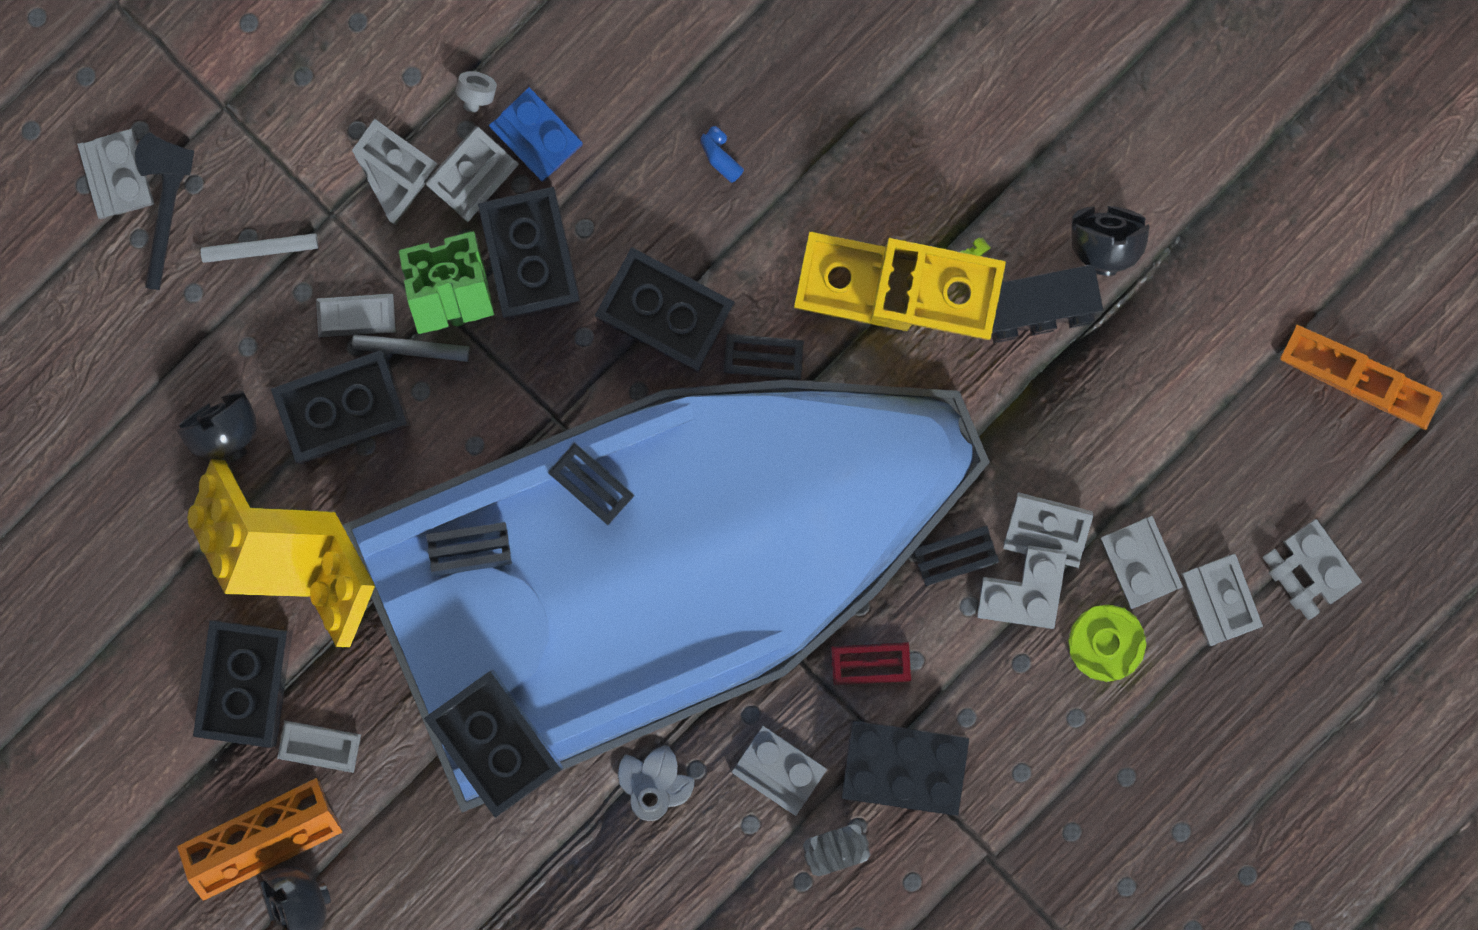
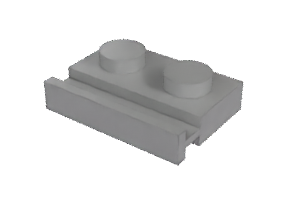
M475 126L425 184L468 222L479 210L478 203L486 202L519 164L478 126Z
M132 129L78 144L99 219L154 205L147 176H140L135 165L134 152L138 143Z
M1018 492L1003 549L1026 554L1027 545L1064 550L1067 554L1065 564L1079 568L1093 518V511Z
M1153 516L1099 538L1130 609L1183 587Z
M1236 554L1181 573L1208 646L1216 645L1217 643L1263 627Z
M762 726L731 773L796 816L827 771V768L765 726Z

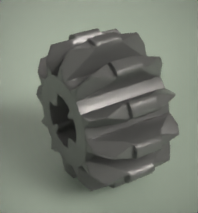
M856 824L809 838L803 844L807 866L810 867L812 875L822 876L865 862L870 857L866 834L864 835L861 826Z

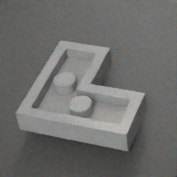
M1027 545L1022 582L983 577L977 618L1054 629L1067 556L1066 551Z

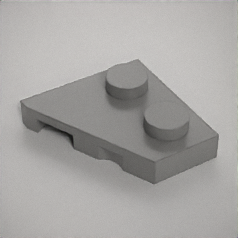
M376 119L372 121L352 149L387 218L394 225L397 224L421 191L425 182L439 166L435 161Z

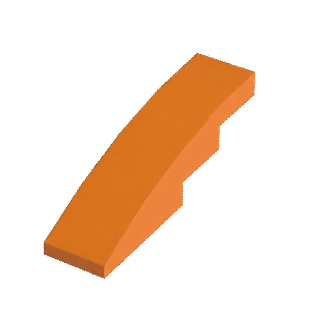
M1299 325L1296 326L1280 358L1281 361L1424 430L1427 429L1443 396L1442 393L1407 378L1403 373L1369 359L1363 353Z

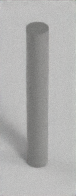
M315 233L201 247L202 262L206 263L318 249V239Z
M358 334L353 335L352 341L353 350L372 352L382 350L385 353L465 362H468L469 346Z

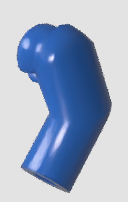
M713 126L706 135L703 133L700 144L710 165L730 183H733L741 176L744 168L721 148L727 141V135L718 127Z

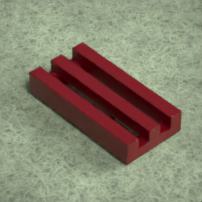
M909 642L831 646L833 685L911 681ZM902 651V658L840 661V654ZM902 666L903 669L902 674L841 677V669Z

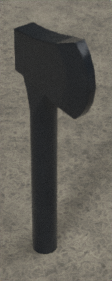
M150 132L144 135L137 144L134 158L140 176L162 175V191L145 288L160 291L176 195L184 176L191 175L195 151L171 144Z

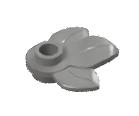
M662 746L651 752L644 760V763L630 755H624L620 761L618 772L620 787L631 796L630 805L634 814L645 821L660 819L667 812L668 807L684 804L693 791L695 779L686 775H677V760L673 751L668 746ZM654 795L657 798V803L652 807L646 806L642 801L644 796Z

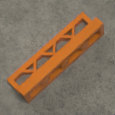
M315 778L177 846L187 880L204 901L343 831L338 819L327 803L320 782ZM313 794L315 795L317 804L303 811L296 809L301 800ZM274 813L281 815L276 824L268 828L262 827L266 817ZM238 831L246 832L240 842L234 845L226 844L232 834ZM203 848L211 849L205 859L193 864L191 854Z

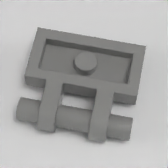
M1317 519L1312 520L1283 541L1292 554L1288 558L1283 560L1276 549L1263 556V559L1271 568L1269 574L1275 582L1278 580L1281 582L1291 596L1289 601L1295 610L1300 609L1307 620L1312 619L1321 612L1312 600L1315 596L1321 594L1327 604L1331 605L1362 583ZM1298 565L1301 566L1312 582L1306 588H1303L1292 572Z

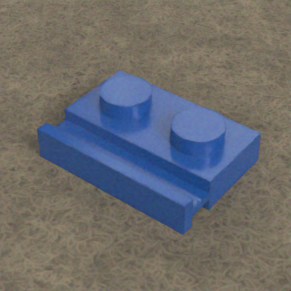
M530 87L489 125L496 135L542 183L583 145L580 139Z

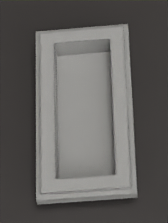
M393 294L316 299L318 337L396 332Z
M284 720L277 759L354 773L361 734Z

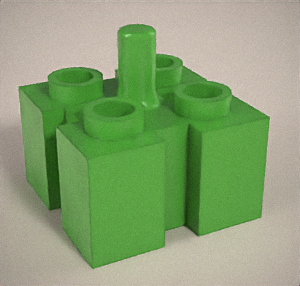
M474 231L445 238V245L430 248V244L425 243L399 250L402 271L405 277L404 284L407 301L418 334L449 327L448 320H450L453 326H461L466 322L494 315L491 296L487 286L485 265Z

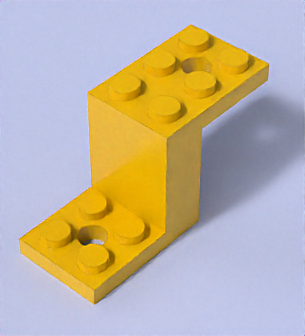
M809 232L794 309L908 331L911 325L990 340L1006 261L892 238L888 239L884 247ZM843 267L849 271L851 281L848 286L838 289L829 283L828 274L833 268ZM962 282L968 286L970 298L966 303L955 304L950 301L947 290L952 283Z
M211 459L206 473L200 479L199 492L194 505L189 508L187 519L188 525L193 530L200 544V549L205 554L212 568L213 575L217 578L224 594L310 597L335 646L350 647L375 584L336 513L250 508L226 461Z

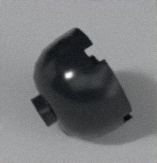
M1095 206L1086 207L1078 210L1072 216V248L1076 257L1086 266L1095 265L1097 274L1112 276L1119 271L1134 266L1142 257L1148 243L1149 224L1145 226L1146 218L1130 209L1108 206L1107 213H1095Z
M236 391L222 396L221 398L224 403H219L212 407L208 403L179 424L180 429H177V432L192 454L202 460L225 459L227 463H232L247 453L245 446L254 438L257 426L256 415L244 391Z
M296 867L276 869L261 876L264 881L260 882L262 896L271 921L276 919L277 923L282 926V930H321L327 917L325 905L331 903L329 891L323 881L317 883L312 874Z

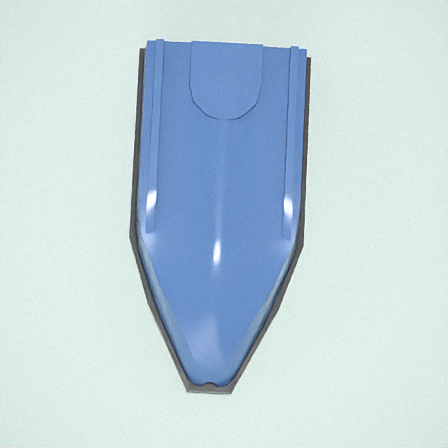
M796 380L664 389L342 526L375 584L371 598L460 810L465 812L484 804V802L424 718L490 670L496 672L564 767L562 770L788 674L881 591L990 462L960 391ZM574 441L635 495L609 525L605 524L547 472ZM573 456L571 460L617 501L621 499L622 495L578 456ZM564 466L560 471L607 513L612 509L607 502ZM506 522L512 564L432 576L426 534ZM500 536L440 545L437 548L497 539ZM502 548L468 555L439 558V563L502 553Z

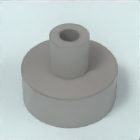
M468 71L460 74L456 86V94L461 100L465 101L463 106L465 110L477 112L479 106L492 103L497 84L488 75Z

